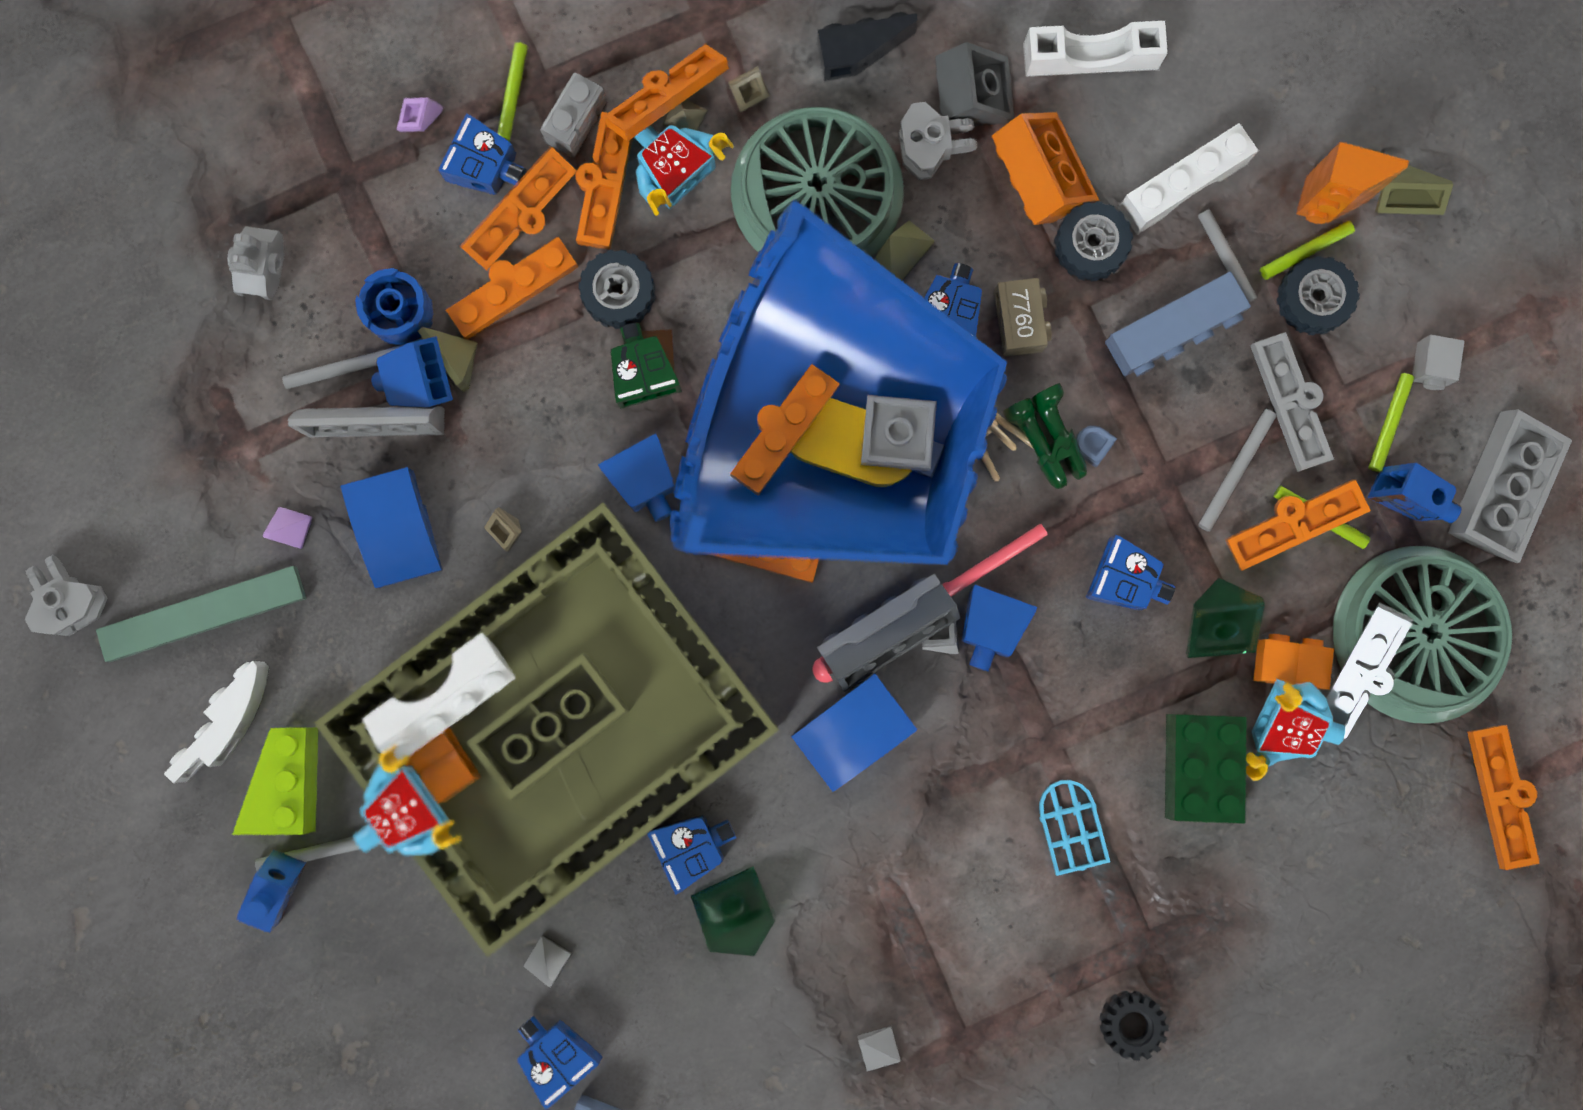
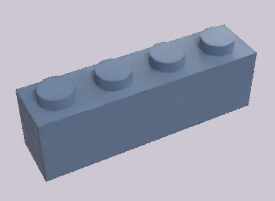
M1230 271L1111 334L1105 343L1124 377L1133 372L1138 377L1155 367L1153 362L1164 356L1166 361L1183 353L1185 351L1183 346L1189 342L1194 341L1196 345H1199L1214 336L1212 330L1222 325L1227 330L1244 320L1242 314L1251 305Z

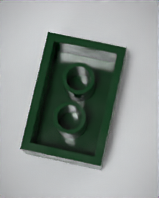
M1166 714V819L1184 822L1246 824V717Z

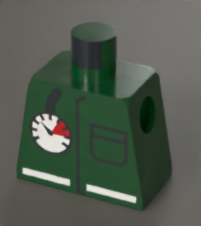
M632 323L621 327L620 331L624 345L611 349L615 399L619 408L623 409L682 392L679 381L657 336L644 339L639 323Z

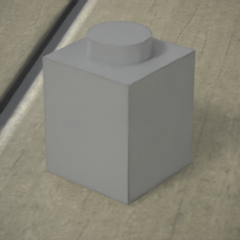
M1429 335L1417 342L1412 374L1415 377L1413 382L1423 383V387L1426 389L1444 390L1446 386L1459 381L1465 340Z

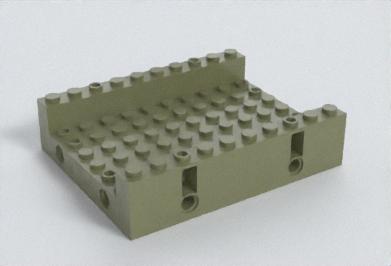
M604 502L314 722L366 792L371 777L380 764L379 757L382 752L377 749L362 719L392 697L400 702L415 703L436 693L449 677L453 662L452 654L481 633L500 651L516 678L450 726L481 776L480 779L448 801L438 803L447 818L454 822L453 825L449 826L450 836L453 838L460 836L461 840L431 854L412 855L487 957L779 731L775 722L761 704L757 702L641 551L629 532Z

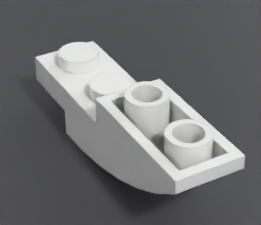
M252 661L251 663H244L234 673L233 677L235 680L227 688L223 687L212 695L209 699L211 705L203 713L213 723H206L196 732L194 743L188 749L183 748L177 752L170 760L172 766L164 773L173 783L187 782L204 763L208 767L221 766L232 754L246 734L261 703L269 669L265 662Z

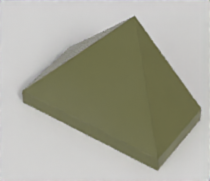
M1408 165L1403 172L1381 190L1376 212L1444 215L1454 184L1448 179Z
M909 220L889 236L874 260L903 281L935 243V240Z
M425 327L419 329L418 332L423 339L437 336L446 372L463 392L468 390L478 342Z

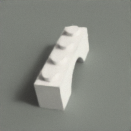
M1165 21L1131 22L1117 31L1089 36L1070 33L1064 26L1030 27L1024 42L1026 76L1158 70L1167 55Z
M1238 123L1127 194L1118 208L1138 235L1163 219L1178 205L1201 189L1216 181L1224 180L1247 165L1259 150L1241 124Z
M483 633L452 654L453 662L449 677L436 693L415 703L400 702L392 697L362 719L380 752L383 753L393 745H397L398 747L394 751L397 759L400 760L405 756H411L413 752L435 736L441 734L446 728L470 713L475 707L516 678L500 651Z

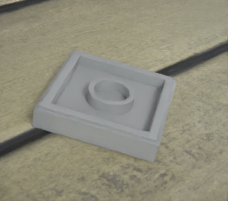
M867 395L861 465L930 471L937 401Z

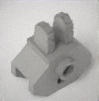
M926 102L912 103L901 120V129L899 131L903 166L918 180L933 178L942 161L950 160L951 155L971 152L977 148V142L974 139H951V134L971 131L974 128V121L971 118L949 120L948 115L940 116Z
M245 226L241 234L234 235V245L229 249L227 256L229 270L232 272L233 292L238 296L251 294L272 300L279 288L284 259L283 235L275 230Z
M54 554L45 559L53 580L48 582L42 571L35 565L25 571L34 588V591L30 593L33 601L25 618L31 632L71 636L100 618L108 599L102 587L79 583L77 578L70 577L61 560Z

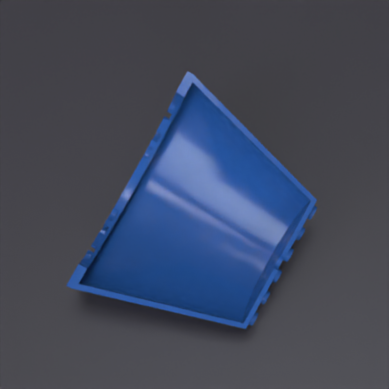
M792 201L779 217L777 231H770L762 249L758 252L748 273V276L755 279L752 284H748L745 291L741 290L738 299L735 300L728 321L718 341L721 343L720 349L717 352L718 356L716 359H711L685 440L689 444L686 457L681 456L678 468L679 473L675 482V498L681 499L680 511L673 509L671 513V541L675 543L674 547L677 550L686 553L948 565L957 551L958 543L955 539L958 528L963 525L967 517L968 509L965 505L968 494L973 491L977 482V474L973 472V464L975 459L980 460L985 454L987 448V440H985L987 429L992 425L997 414V407H995L997 395L1003 390L1006 383L1007 375L1004 374L1007 361L802 204ZM811 364L840 383L839 388L831 397L832 399L865 410L867 395L937 401L933 441L944 445L945 449L932 479L912 471L908 477L888 487H875L804 463L790 453L760 495L757 496L732 478L730 473L761 432L757 424L759 411L767 405L780 407Z

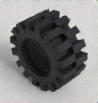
M1122 991L1121 996L1118 997L1115 994L1110 997L1113 1000L1110 1004L1107 1002L1104 1004L1105 1012L1104 1014L1100 1013L1099 1018L1102 1021V1025H1099L1100 1031L1104 1035L1103 1038L1116 1053L1120 1054L1121 1057L1125 1059L1130 1057L1134 1061H1140V1057H1144L1147 1060L1152 1057L1151 1052L1155 1051L1158 1053L1161 1050L1159 1047L1161 1042L1166 1043L1167 1037L1164 1035L1165 1031L1168 1032V1024L1165 1023L1166 1015L1160 1009L1161 1007L1147 995H1143L1138 991H1133V993ZM1138 1012L1146 1019V1030L1138 1038H1127L1121 1031V1021L1126 1014Z

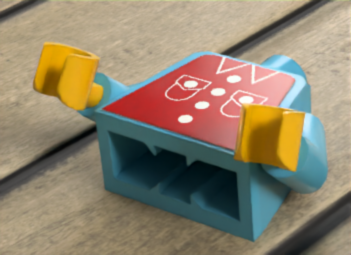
M650 125L635 136L636 140L644 147L637 155L639 166L636 170L639 193L648 202L655 216L659 215L657 208L660 205L665 204L670 210L716 168L715 158L711 153H714L719 160H724L725 155L722 150L725 147L733 148L734 145L725 133L711 135L685 127L678 129L674 125H670L658 134Z
M1276 680L1251 731L1258 753L1249 752L1246 755V762L1249 764L1246 766V775L1252 780L1257 781L1265 776L1269 766L1277 762L1316 756L1323 741L1337 745L1341 744L1345 735V726L1333 722V716L1326 697L1313 683L1305 682L1291 685L1288 682Z
M393 745L381 753L379 757L380 764L374 771L364 794L366 804L360 809L368 825L353 835L359 848L367 853L381 842L389 853L398 850L401 854L409 856L431 854L441 848H446L461 840L460 836L453 838L449 834V826L453 825L454 822L447 818L413 767H402L409 762V757L405 756L400 760L397 759L394 754L395 749L398 747L397 745Z

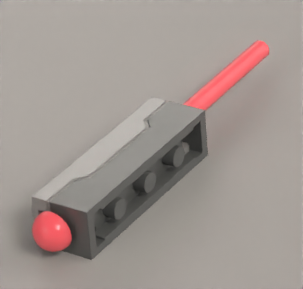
M1039 524L950 582L941 584L936 575L933 574L928 578L918 579L910 586L909 590L901 595L886 599L879 609L869 615L859 616L844 631L833 633L824 639L823 643L817 647L822 657L818 658L813 664L812 672L814 677L820 682L829 683L833 681L830 676L833 674L843 691L856 685L924 642V640L960 619L957 605L951 597L1047 536V531L1042 524Z

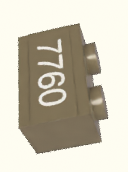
M1039 278L998 283L994 290L1002 356L1043 352L1048 345V341L1052 339L1050 322L1044 320L1043 308H1047V295L1045 288H1040Z

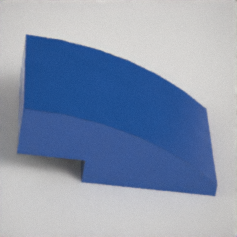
M406 467L340 486L361 555L375 588L442 571L426 505L422 504L413 470Z
M873 674L791 737L832 792H834L918 729L877 675Z

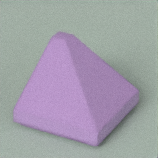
M428 97L404 98L397 130L400 132L425 131L441 114L443 106Z
M279 507L264 531L263 537L302 549L313 517Z

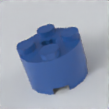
M390 268L378 270L364 280L366 283L361 288L359 297L356 296L355 300L357 314L363 325L384 342L395 345L407 344L422 337L418 332L419 329L422 327L431 328L433 324L432 300L415 278L407 273ZM399 303V307L395 310L393 305Z

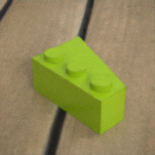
M317 727L270 728L232 835H304L316 831Z

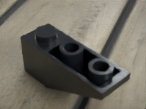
M898 12L892 14L889 18L878 20L863 18L855 24L842 26L840 23H832L826 25L823 29H819L817 45L824 81L857 76L916 34L917 13L907 14L906 12Z

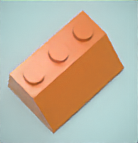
M1057 112L1021 113L991 135L996 145L997 155L1004 161L1010 174L1011 184L1018 191L1024 203L1025 213L1034 225L1053 223L1064 218L1077 205L1079 207L1085 202L1096 203V201H1100Z
M1339 142L1306 176L1296 214L1305 216L1306 220L1312 223H1330L1370 201L1408 167L1409 160Z

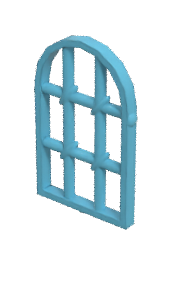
M1059 780L1050 784L1042 793L1039 802V812L1056 876L1078 870L1083 871L1086 868L1109 863L1110 858L1097 813V805L1090 791L1081 783L1072 780ZM1068 784L1074 807L1062 809V806H1059L1055 791L1056 786ZM1074 785L1079 786L1086 793L1090 801L1089 803L1081 805V802H1078ZM1050 792L1055 811L1044 814L1043 804L1046 795ZM1092 808L1097 831L1088 834V830H1085L1081 810ZM1073 813L1074 816L1076 815L1081 836L1070 838V835L1067 836L1062 815ZM1055 817V820H1058L1063 840L1052 843L1046 819ZM1099 837L1105 859L1094 862L1088 839ZM1081 841V844H1084L1088 863L1075 866L1070 844ZM1063 846V849L1066 850L1070 868L1059 871L1053 848Z

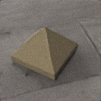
M758 67L728 82L741 112L770 96Z
M685 100L668 112L662 125L665 127L674 125L678 129L685 127L698 130L707 114V110Z
M500 507L494 510L484 527L506 552L512 548L522 533L519 519Z

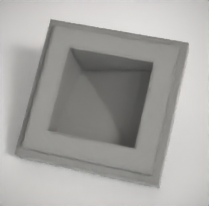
M955 621L922 642L923 650L959 654L957 622Z
M542 935L523 967L551 988L572 953Z
M891 1026L857 1036L867 1071L901 1062Z

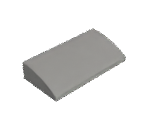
M441 406L298 409L288 418V426L309 438L444 435V408Z
M1519 409L1501 411L1460 504L1462 507L1461 514L1452 523L1448 533L1488 553L1514 563H1520L1572 440Z

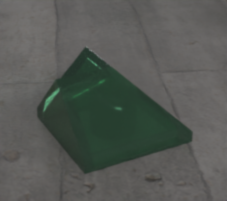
M1218 578L1193 604L1186 650L1187 658L1255 653L1264 612V599Z
M754 866L691 895L710 952L755 956L776 920L775 911Z

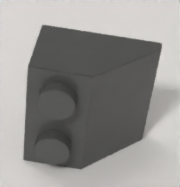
M968 42L935 56L941 116L948 115L949 120L971 118L974 121V126L1005 124L1015 118L1008 57Z

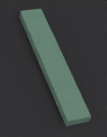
M291 566L96 629L104 661L113 662L307 598L298 568Z

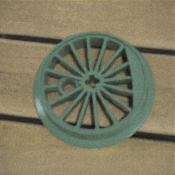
M800 108L783 113L768 121L744 145L732 174L731 201L733 212L740 230L757 252L762 249L770 231H776L772 219L784 212L792 201L799 202L802 200L800 204L804 207H807L808 204L811 205L810 211L812 213H815L816 206H819L821 218L828 224L825 204H827L851 240L849 241L871 257L885 244L892 234L900 217L903 204L904 188L902 173L896 155L889 143L865 120L835 108ZM811 127L826 128L818 167L816 166L809 132ZM803 129L811 168L787 134ZM831 129L846 133L847 136L824 168ZM781 138L801 168L769 147ZM853 138L865 147V149L833 169ZM762 155H765L794 175L761 169L760 158ZM872 155L879 168L865 170L864 172L857 163ZM845 175H854L859 179V184L855 187L843 185L841 179ZM882 176L884 192L864 189L866 179ZM762 179L794 185L764 190ZM819 182L822 191L816 192L813 183ZM795 194L769 211L766 199ZM862 197L881 201L882 204L877 215L873 216L850 200ZM833 200L869 222L870 225L860 234H856Z
M1409 546L1394 549L1373 558L1352 576L1338 600L1333 620V643L1341 670L1363 632L1364 616L1371 618L1374 611L1367 608L1374 593L1394 610L1413 618V623L1404 637L1407 641L1400 644L1395 655L1409 647L1412 648L1393 670L1395 680L1391 691L1385 695L1371 693L1367 701L1369 705L1398 720L1423 724L1439 723L1455 719L1470 712L1493 692L1502 678L1509 660L1512 646V627L1503 598L1490 579L1478 567L1465 558L1444 549L1429 546ZM1407 567H1417L1420 591L1416 594V597L1402 573V570ZM1428 567L1443 571L1439 585H1429ZM1391 575H1393L1413 613L1381 587V584ZM1452 576L1464 583V586L1455 596L1448 588ZM1472 591L1480 604L1447 620L1468 593ZM1433 592L1441 597L1442 604L1439 610L1432 608L1431 594ZM1482 610L1485 613L1488 627L1448 629ZM1423 628H1426V632L1431 634L1430 639H1427V635L1422 633ZM1489 632L1488 649L1450 637L1449 635ZM1450 644L1485 655L1486 658L1481 670ZM1447 654L1475 677L1466 688H1464ZM1417 656L1410 683L1398 679ZM1426 661L1428 664L1430 690L1419 687ZM1438 661L1456 695L1441 693Z

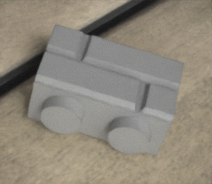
M573 73L540 129L545 142L575 158L598 119L597 114H601L607 103L604 89L587 78Z

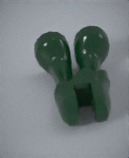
M1060 383L1039 392L1031 399L1026 398L1002 411L1009 422L1018 425L1038 457L1037 464L1051 486L1056 489L1067 486L1066 475L1059 463L1062 459L1065 460L1068 469L1075 479L1079 480L1087 475L1085 460L1078 447L1077 437H1074L1073 429L1068 432L1059 414L1058 404L1064 396V390ZM1034 408L1054 440L1051 445H1049L1036 420Z

